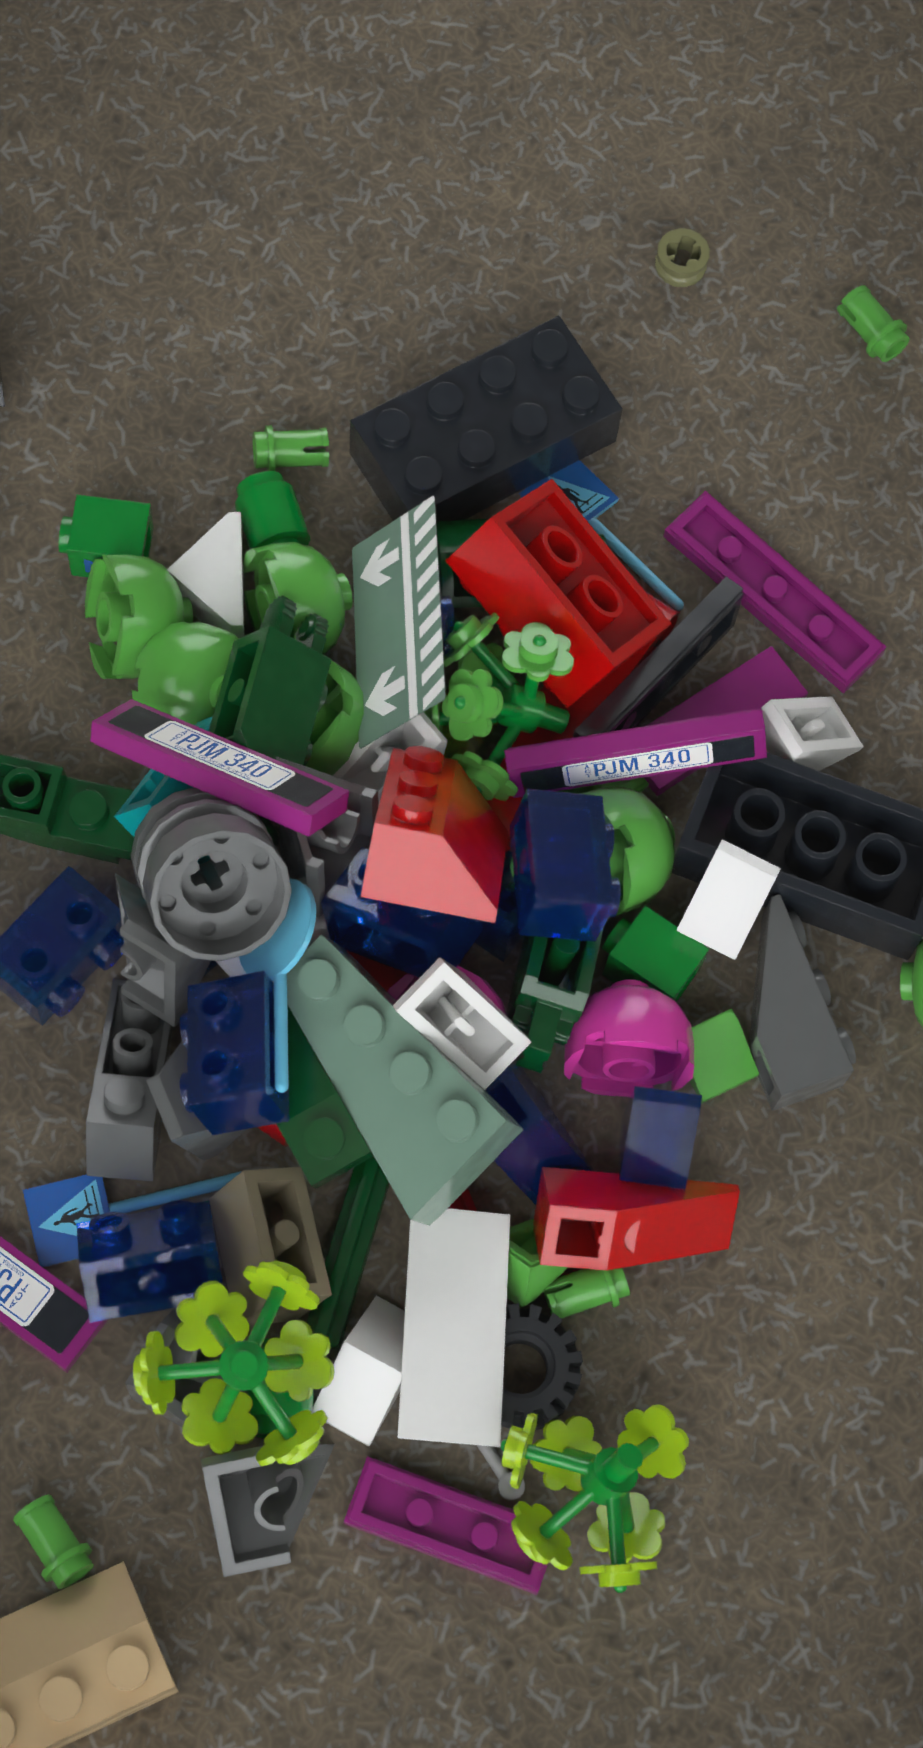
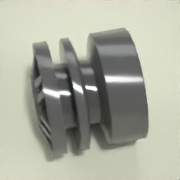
M194 787L174 792L153 806L136 829L131 850L135 878L147 902V907L155 927L171 947L194 959L224 961L247 955L271 939L286 917L292 890L287 866L274 845L266 826L257 814ZM209 855L210 860H208L205 863L198 864V859H200L203 856Z

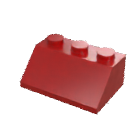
M550 479L492 516L445 560L459 577L464 589L475 596L489 615L495 612L500 617L496 623L499 625V629L504 637L508 632H522V628L525 625L538 622L547 625L554 634H561L570 639L571 647L569 653L574 659L572 671L563 676L549 674L548 679L542 681L544 686L554 693L566 708L596 687L672 624L553 479Z
M411 746L406 748V750L393 748L374 822L361 897L495 923L509 831L457 760L444 758L441 752L424 746Z

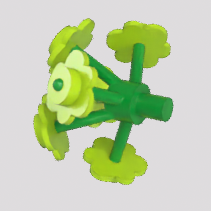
M281 1261L260 1262L257 1267L246 1266L243 1272V1276L250 1281V1290L259 1297L266 1299L248 1340L244 1339L249 1332V1323L246 1317L242 1315L247 1308L245 1297L239 1292L228 1293L225 1286L218 1281L205 1282L198 1287L194 1299L187 1298L178 1304L176 1313L181 1322L176 1327L174 1337L178 1346L183 1350L196 1351L200 1349L209 1358H214L221 1354L220 1360L173 1364L172 1352L169 1347L164 1345L163 1336L159 1331H151L146 1338V1348H142L140 1354L136 1355L134 1359L133 1380L136 1391L142 1396L145 1404L152 1405L153 1412L156 1415L165 1414L167 1403H171L174 1400L176 1379L221 1375L223 1380L217 1378L208 1379L202 1384L199 1394L190 1393L186 1395L181 1405L183 1413L188 1416L182 1426V1433L185 1439L195 1446L209 1444L213 1452L219 1455L230 1453L235 1444L244 1445L252 1442L257 1435L258 1423L254 1416L249 1413L253 1406L252 1399L247 1393L240 1392V1390H251L277 1428L264 1439L265 1446L258 1451L256 1461L261 1466H267L275 1461L278 1464L293 1465L307 1458L318 1447L319 1439L324 1434L322 1426L326 1423L328 1416L323 1410L316 1411L313 1414L310 1410H303L288 1418L269 1388L275 1392L288 1391L293 1400L305 1401L311 1397L313 1389H323L329 1386L334 1379L335 1371L333 1363L326 1357L330 1351L329 1338L322 1333L313 1334L308 1323L303 1320L288 1321L283 1326L280 1337L269 1339L265 1344V1349L261 1348L280 1305L294 1311L298 1310L299 1307L315 1310L319 1305L320 1299L314 1292L309 1290L310 1285L307 1282V1278L298 1268Z
M657 1404L652 1405L645 1412L633 1409L625 1415L624 1423L627 1429L618 1436V1448L608 1447L602 1449L598 1442L593 1441L594 1427L591 1421L579 1415L571 1416L565 1423L558 1419L550 1420L544 1425V1438L538 1439L532 1445L538 1414L528 1413L524 1428L512 1425L507 1439L502 1440L500 1443L503 1451L501 1466L513 1469L510 1479L511 1487L520 1488L529 1459L533 1468L544 1472L543 1483L548 1489L558 1491L566 1486V1488L578 1491L579 1493L554 1515L541 1504L535 1503L530 1506L524 1501H519L513 1507L516 1517L511 1521L512 1530L516 1535L518 1545L532 1560L545 1565L550 1562L560 1570H567L573 1563V1558L568 1550L571 1546V1540L561 1528L593 1501L599 1505L596 1509L598 1521L594 1522L588 1529V1542L596 1551L608 1552L611 1564L579 1567L580 1574L598 1573L599 1587H614V1590L618 1593L624 1592L627 1586L641 1585L640 1570L657 1569V1562H628L632 1560L633 1556L638 1559L647 1560L658 1555L662 1547L659 1532L665 1527V1516L659 1510L650 1509L649 1501L643 1494L637 1492L629 1493V1491L636 1485L638 1472L641 1476L648 1479L653 1478L658 1473L668 1479L676 1478L683 1473L686 1461L682 1452L689 1445V1438L686 1432L675 1427L674 1416L668 1408Z

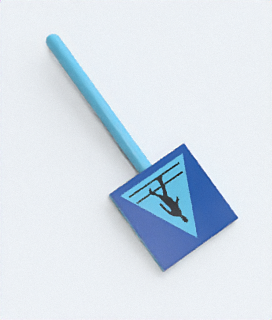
M580 460L518 493L521 497H524L550 479H553L597 534L604 535L606 544L671 608L676 611L683 609V601L597 519V517L617 503L619 498Z
M240 1172L113 1203H108L103 1178L87 1176V1174L24 1189L23 1194L39 1265L47 1267L119 1249L112 1216L218 1191Z

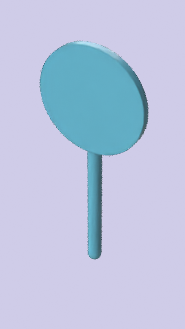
M289 879L292 893L287 914L271 939L249 954L239 956L243 970L250 977L262 982L274 981L275 1089L280 1093L286 1092L289 1087L286 973L297 964L306 951L316 922L314 895L306 884L296 879Z

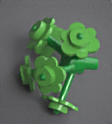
M494 612L479 621L473 614L463 622L457 621L453 626L454 630L446 638V642L451 648L444 656V667L459 660V670L455 671L449 681L450 692L442 702V712L440 702L424 713L442 734V726L449 725L451 736L459 741H467L473 735L476 737H486L492 729V723H500L508 727L487 760H483L470 751H466L463 755L456 753L451 758L458 761L486 800L496 798L506 801L510 796H515L518 787L508 780L509 774L500 766L505 758L504 750L512 747L521 731L531 734L537 727L562 734L568 725L569 711L546 703L545 694L538 690L539 682L547 680L549 674L563 676L572 671L574 659L569 653L571 641L564 635L554 634L547 625L533 622L525 625L522 628V632H508L504 637L503 643L506 649L503 651V648L496 643H490L486 646L481 641L492 630L493 625L500 617ZM526 672L525 686L521 685L514 677L515 673Z

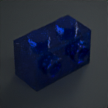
M526 789L510 824L519 935L596 942L608 917H614L617 914L621 897L620 881L617 877H611L610 859L614 849L615 835L613 825L605 823L603 796Z
M361 847L321 901L330 939L348 951L419 978L439 957L457 967L482 932L481 920L361 897L369 849Z
M68 866L0 936V990L42 1026L54 1013L59 1018L68 1014L84 995L85 987L82 984L98 967L106 971L123 956V953L120 951V948L124 945V940L120 935L122 925L119 907L73 868Z
M259 971L189 985L188 1013H183L180 1018L181 1037L187 1050V1072L182 1073L180 1077V1093L185 1109L189 1113H194L212 1135L290 1121L289 1087L283 1093L275 1089L274 983L265 971Z
M183 1200L173 1201L156 1210L127 1215L121 1212H108L98 1215L91 1221L76 1223L79 1267L90 1323L177 1308L182 1300L187 1298L194 1299L195 1292L203 1283L218 1281L223 1284L210 1200L197 1203Z

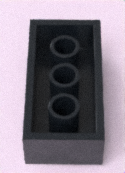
M559 315L350 420L349 453L393 521L431 496L435 497L436 521L465 520L616 442L623 408Z
M768 752L767 758L707 768L674 857L673 874L700 883L721 840H724L781 868L762 907L766 908L771 897L780 894L787 912L795 911L802 922L909 960L923 938V809Z

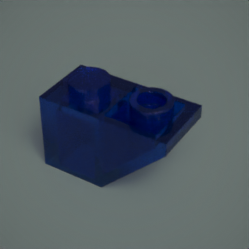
M510 1064L485 1089L524 1129L494 1161L535 1205L542 1167L594 1171L522 1067Z

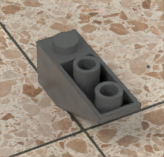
M780 894L771 897L762 915L749 1036V1048L759 1072L758 1078L772 1111L843 1087L854 1071L852 1064L856 1062L855 1050L850 1036L843 1027L836 1029L827 1006L831 1004V994L827 981L818 968L811 969L803 950L807 945L803 924L795 911L787 912Z
M113 979L86 1119L87 1176L153 1181L162 1118L146 1080L158 1075L168 1061L173 1026L121 994V987L127 980Z

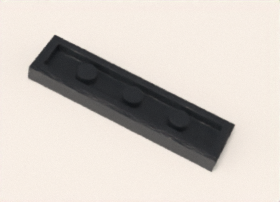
M725 577L574 730L573 738L635 728L734 627L743 598L742 592L744 588L728 577Z

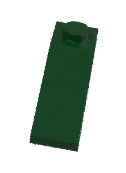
M274 983L217 1016L310 1185L317 1189L374 1155L288 1004L289 1087L283 1093L275 1089Z

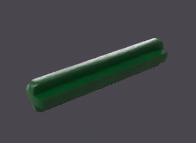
M375 1157L367 1159L353 1169L325 1261L332 1295L319 1303L315 1310H310L307 1319L313 1334L322 1333L329 1338L330 1349H338L342 1344L390 1185Z

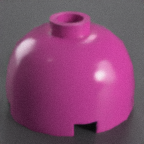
M638 980L617 981L611 987L600 990L588 997L583 1013L578 1022L573 1025L567 1044H565L564 1075L569 1080L573 1073L581 1076V1089L598 1095L653 1097V1085L663 1084L671 1081V1092L684 1087L693 1078L694 1038L692 1026L677 1002L654 988H649L646 983Z

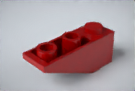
M542 1167L533 1221L540 1265L608 1271L729 1249L740 1193L738 1184Z

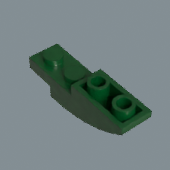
M0 754V834L38 846L119 864L120 858L131 860L134 837L114 816L134 790L67 777L64 767Z

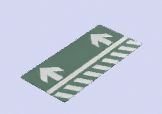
M431 496L352 548L356 677L363 692L364 715L358 732L360 749L442 702L446 697L434 496Z

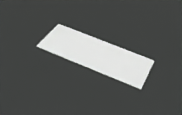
M447 1208L430 1226L410 1220L398 1438L500 1447L510 1214Z

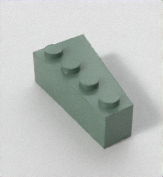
M321 934L308 947L297 964L286 973L287 1004L410 1220L430 1226L524 1129L481 1086L396 1012L393 1005L397 1001L344 947Z

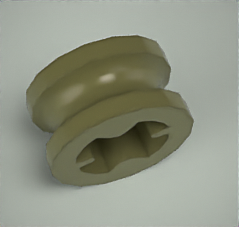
M679 228L666 233L658 244L655 257V268L658 276L664 282L674 287H688L699 282L706 272L709 261L710 248L706 239L691 229ZM679 250H686L691 253L686 266H679L674 263Z

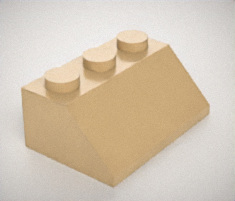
M124 1561L0 1618V1748H61L179 1692Z

